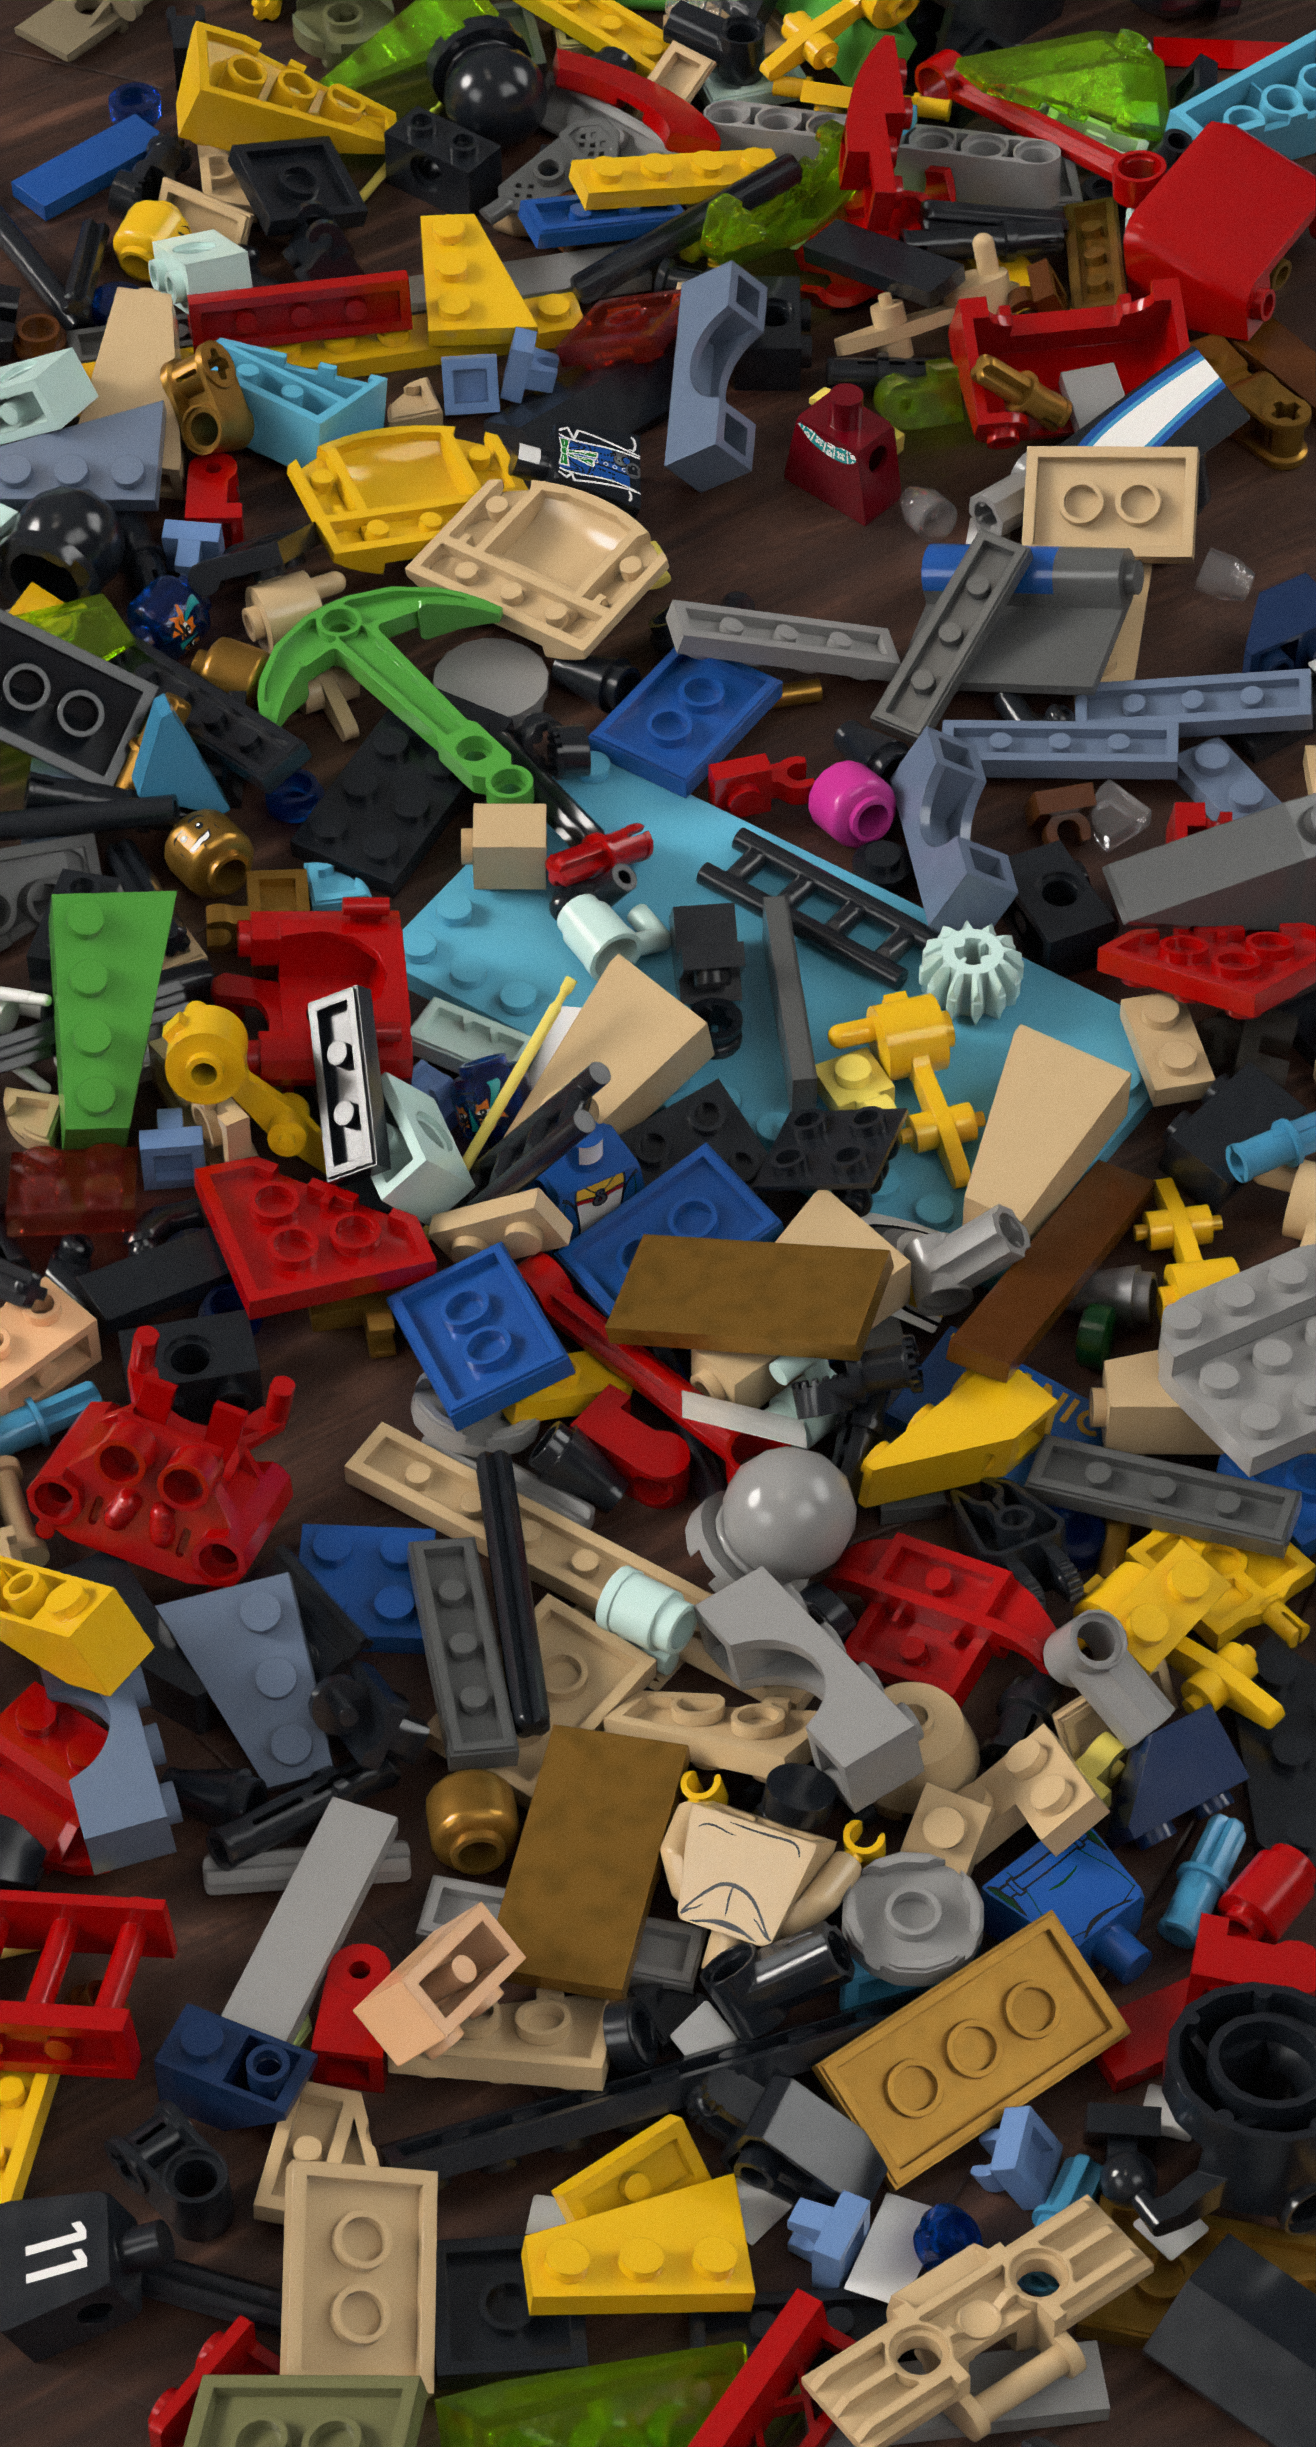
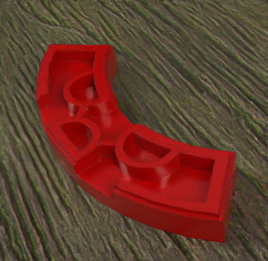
M556 48L552 68L555 85L558 88L587 95L616 108H621L626 103L632 105L644 113L643 123L660 137L667 151L695 153L701 150L712 152L720 150L722 142L714 126L694 106L675 93L619 66L579 53Z

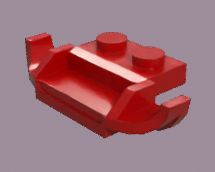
M930 165L925 170V191L904 190L902 206L900 209H893L889 230L873 232L898 240V234L901 229L921 230L920 224L917 223V213L923 201L956 202V189L951 168ZM861 191L848 197L844 202V206L826 223L816 227L805 243L836 219L866 229ZM804 244L793 253L801 271L829 275L832 282L826 289L807 284L800 287L801 297L803 299H811V306L814 308H848L860 304L869 298L878 299L879 294L885 293V291L805 262Z
M897 1532L893 1539H873L857 1543L848 1548L822 1581V1584L835 1594L839 1590H843L861 1597L866 1610L845 1642L844 1647L847 1655L857 1665L861 1662L867 1663L881 1682L889 1685L903 1682L930 1684L951 1696L961 1709L992 1656L1005 1659L1009 1651L1013 1650L1032 1662L1039 1672L1051 1676L1044 1664L1043 1650L1046 1640L1057 1629L1036 1597L1015 1579L1012 1571Z
M34 1681L0 1714V1814L16 1820L47 1850V1855L42 1865L45 1868L44 1873L47 1875L53 1870L77 1876H95L69 1780L86 1769L95 1760L104 1747L109 1732L68 1703L52 1702L47 1697L45 1687Z

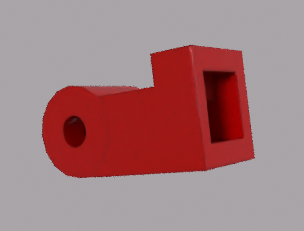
M221 452L198 455L190 462L188 467L185 521L222 524L225 549L245 540L243 503H240L237 463L231 456Z
M609 1383L570 1424V1429L577 1425L617 1472L630 1481L624 1494L653 1509H667L678 1505L689 1492L691 1451L687 1442L679 1435L670 1431H656L630 1415L631 1396Z
M1201 1912L1185 2006L1215 1988L1247 1982L1289 1986L1316 1997V1949L1312 1945L1294 1940H1287L1273 1945L1227 1935L1230 1918Z
M369 1944L349 1945L338 1951L329 1964L311 2045V2052L318 2054V2064L312 2073L314 2083L343 2089L385 2093L388 2078L387 2053L353 2012V2009L391 1973V1963L388 1957L375 1946Z

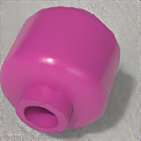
M847 760L833 764L825 769L815 780L809 794L808 809L812 820L841 845L857 849L868 842L879 840L886 834L896 815L897 800L892 787L863 763Z

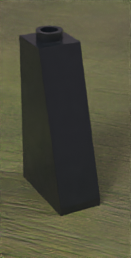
M920 0L917 7L908 16L906 23L907 28L917 42L906 63V83L917 89L915 70L919 64L943 49H951L961 55L986 29L1013 44H1019L1059 18L1062 14L1065 0Z

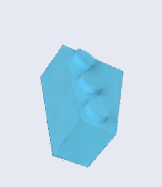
M225 338L216 340L228 351L234 362L236 377L247 406L253 415L255 423L254 436L246 447L255 453L271 458L287 467L297 459L300 467L303 468L317 458V447L324 443L347 435L384 428L388 378L371 374L367 383L338 376L336 365L320 362L318 370H313L287 363V353ZM216 366L211 370L218 371V367Z

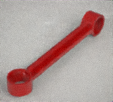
M941 50L919 64L915 70V83L921 96L945 100L951 99L952 106L958 103L1023 137L1043 139L1057 144L1061 149L1062 157L1111 181L1113 198L1122 206L1136 209L1167 173L1165 159L1155 152L1135 150L1122 154L974 79L967 61L954 50Z
M538 1252L517 1265L518 1270L548 1322L552 1323L724 1459L728 1485L741 1466L739 1463L744 1459L758 1456L766 1450L784 1446L791 1447V1444L682 1418V1390L704 1395L643 1346L610 1343L605 1329L608 1319L574 1293L568 1276L549 1255Z

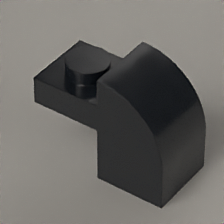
M735 903L673 907L669 915L673 972L678 1000L684 1005L695 1004L707 998L727 999L730 1002L742 1001L741 974L746 964L744 941L738 942Z

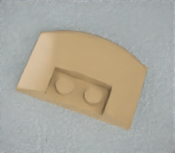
M502 479L488 480L406 566L407 577L418 587H439L459 591L485 599L502 607L503 616L499 623L494 624L541 645L546 657L562 660L586 659L669 569L668 560L664 552L662 551L659 555L657 554L654 546L650 543L649 532L638 521L617 506L597 496L565 485L531 480L530 490L502 492L504 488Z

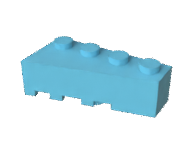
M1316 30L1171 109L1165 131L1169 129L1183 130L1194 141L1208 123L1216 121L1240 127L1291 160L1316 153Z

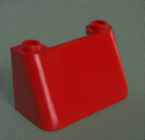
M1216 121L1208 123L1135 209L1128 220L1123 245L1128 293L1131 294L1132 302L1151 294V280L1179 278L1188 330L1249 341L1260 328L1263 321H1268L1274 312L1276 295L1275 291L1270 288L1269 274L1307 227L1309 228L1310 236L1316 239V175L1234 124Z
M1179 278L1151 280V294L1133 302L1131 294L1125 293L1119 294L1116 304L1112 306L1011 315L1010 305L999 306L997 313L993 314L988 311L986 296L958 299L948 330L953 363L975 440L987 443L989 449L1003 450L1018 445L1020 441L1067 437L1075 433L1070 418L1062 428L1058 426V431L1052 432L1024 413L1008 411L1004 406L1002 398L972 381L971 369L976 365L977 359L981 355L989 354L1018 372L1032 371L1038 376L1039 382L1061 396L1062 393L1058 384L1061 372L1114 362L1124 393L1127 395L1190 348Z

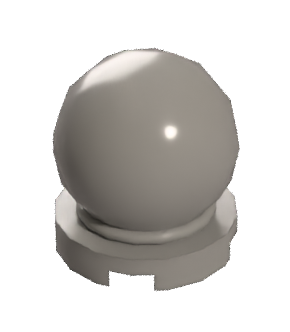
M789 1446L766 1450L741 1465L730 1481L726 1491H719L708 1497L691 1513L685 1527L687 1550L692 1557L699 1550L705 1564L716 1576L708 1583L712 1590L716 1593L763 1566L781 1586L790 1583L800 1592L807 1585L811 1576L838 1561L856 1524L857 1508L847 1476L821 1453Z

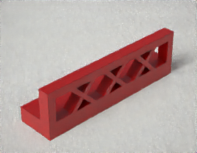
M406 270L187 295L189 315L187 314L188 326L194 354L199 345L209 340L216 341L219 338L258 347L413 329L410 286Z
M797 2288L687 2447H755L756 2444L757 2447H767L764 2432L773 2419L802 2411L806 2413L809 2432L801 2444L796 2447H825L838 2429V2426L824 2410L816 2420L814 2409L820 2406L801 2384V2378L806 2375V2371L823 2347L837 2355L858 2341L831 2327L827 2320L823 2302ZM799 2383L801 2394L790 2396Z

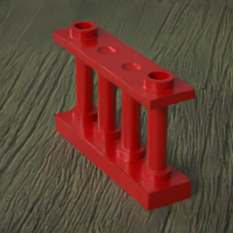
M0 1889V1958L4 1948L43 1950L25 2001L0 2000V2071L135 2080L142 2060V2054L130 2009H125L124 2007L141 1957L175 1959L178 1946L166 1899ZM72 1952L111 1955L94 2006L55 2004Z

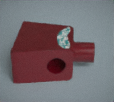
M842 383L834 386L829 393L802 412L797 418L784 478L861 525L866 526L901 499L895 429L890 421L863 406L864 394L860 387L850 383Z

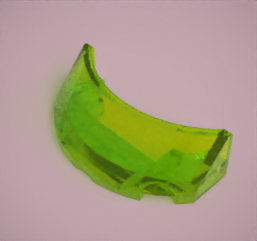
M833 119L821 125L815 136V140L821 143L817 157L812 160L807 156H803L798 161L803 169L802 181L758 206L750 212L743 208L742 201L728 193H722L709 202L699 246L702 253L720 265L731 260L738 265H743L803 242L824 227L857 191L840 190L839 150L844 125Z

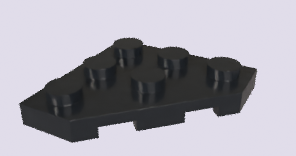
M1269 1636L1255 1650L1258 1673L1251 1681L1282 1705L1285 1717L1272 1729H1266L1229 1708L1230 1716H1233L1238 1742L1236 1752L1250 1776L1249 1779L1242 1782L1244 1797H1247L1252 1824L1250 1833L1254 1856L1262 1850H1270L1277 1843H1283L1293 1846L1305 1854L1316 1868V1666Z

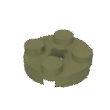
M297 0V11L295 14L292 13L293 37L297 45L308 54L321 58L322 64L329 69H345L351 65L352 61L365 59L380 51L389 50L395 44L394 5L391 0Z

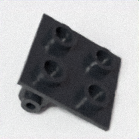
M719 1078L619 1135L637 1159L645 1187L700 1146L707 1143L753 1191L752 1186L768 1156L767 1151ZM766 1191L754 1192L766 1205L769 1200L765 1194Z
M867 1106L858 1110L822 1111L817 1108H809L799 1112H789L752 1186L753 1191L831 1190L833 1195L859 1217L866 1216L873 1206L872 1194L877 1193L881 1189L884 1179L889 1172V1161L895 1158L899 1151L900 1142L898 1135L909 1114L908 1108L882 1109L877 1106Z

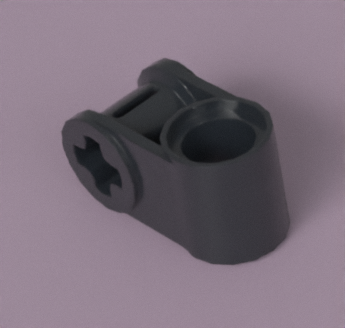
M165 2098L154 2105V2115L122 2138L114 2135L104 2142L106 2154L122 2180L135 2193L143 2196L175 2232L184 2239L194 2242L211 2241L223 2235L231 2226L235 2210L227 2163L222 2155L195 2130L187 2116L172 2101ZM205 2190L210 2192L202 2197H188V2195L196 2191Z

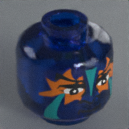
M160 575L127 606L126 619L131 628L129 632L176 661L211 628V617L208 611L212 608V604L208 596H200L190 588L187 576L180 575L175 578L171 575Z
M506 1053L488 1055L460 1065L458 1067L460 1076L455 1078L449 1087V1095L460 1131L468 1140H473L517 1061H508ZM527 1071L487 1139L489 1150L504 1138V1135L533 1089Z

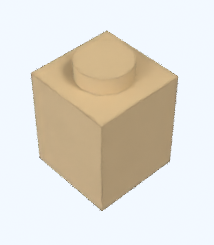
M474 803L473 828H461V865H473L474 889H546V804Z

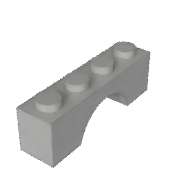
M760 1566L694 1605L705 1652L741 1691L761 1686L784 1685L803 1689L822 1700L818 1711L805 1726L815 1768L825 1773L833 1781L836 1794L854 1813L859 1812L925 1771L918 1741L924 1738V1733L913 1711L903 1702L895 1705L885 1695L883 1686L873 1669L865 1662L857 1665L847 1655L844 1644L834 1628L827 1622L819 1625L809 1615L803 1598L793 1585L786 1583L781 1586L763 1566Z

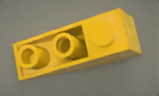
M968 1369L956 1381L950 1395L936 1406L931 1403L923 1406L910 1420L903 1434L891 1444L886 1440L880 1442L869 1452L861 1466L863 1479L858 1503L864 1508H869L977 1483L985 1477L999 1478L1006 1476L1040 1447L1044 1434L1050 1435L1059 1401L1020 1369L1016 1370L1007 1383H1002Z
M0 1555V1641L65 1683L110 1697L155 1648L114 1587Z

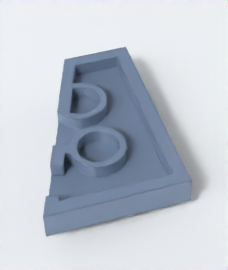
M164 400L0 446V503L14 510H21L23 506L40 492L62 486L90 489L109 503L114 511H158L167 416Z
M288 1572L155 1606L258 1775L265 1781L270 1792L307 1783L310 1781L314 1771L328 1765L335 1767L329 1736L318 1728L309 1713L308 1702L311 1692L317 1684L292 1577Z

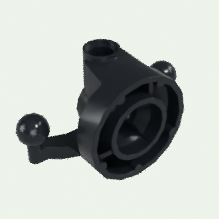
M1247 1982L1215 1988L1185 2006L1169 2031L1163 2059L1162 2093L1175 2122L1203 2147L1197 2171L1182 2180L1169 2193L1157 2197L1155 2192L1158 2188V2175L1154 2163L1140 2152L1132 2150L1119 2151L1106 2160L1100 2171V2185L1103 2194L1110 2202L1120 2208H1134L1154 2237H1161L1185 2228L1219 2207L1231 2212L1276 2217L1289 2235L1301 2236L1309 2234L1316 2230V1997L1293 1987L1259 1982Z

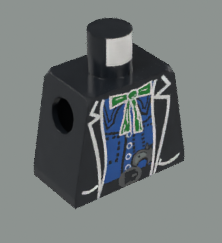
M560 422L553 426L542 449L519 442L516 443L510 457L508 475L527 481H546L582 490L617 506L636 519L641 509L640 436Z

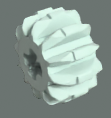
M966 920L960 931L943 926L938 938L927 940L926 947L923 950L922 965L919 966L921 992L933 994L940 1008L948 1011L952 1021L960 1015L970 1016L976 1025L982 1014L1000 1019L1005 1006L1015 1005L1016 999L1020 995L1021 980L1024 973L1022 953L1016 951L1012 935L996 936L992 923L982 930L973 929L968 920Z

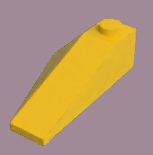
M195 22L176 101L178 137L190 140L201 146L208 145L231 151L232 145L329 136L338 153L385 154L384 132L397 122L395 111L340 83L327 87L313 80L304 73L307 66L293 59H290L286 66L260 53L259 50L262 43L247 35L203 22Z

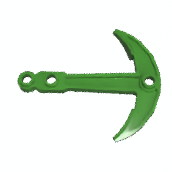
M390 586L344 596L323 605L303 617L275 644L259 678L257 698L259 714L278 726L282 727L287 718L307 701L309 681L332 666H340L438 751L439 760L472 792L485 794L487 804L534 803L532 774L522 766L513 765L511 754L480 724L467 720L388 639L417 627L421 638L426 640L458 629L499 623L503 616L502 607L470 594L439 587Z

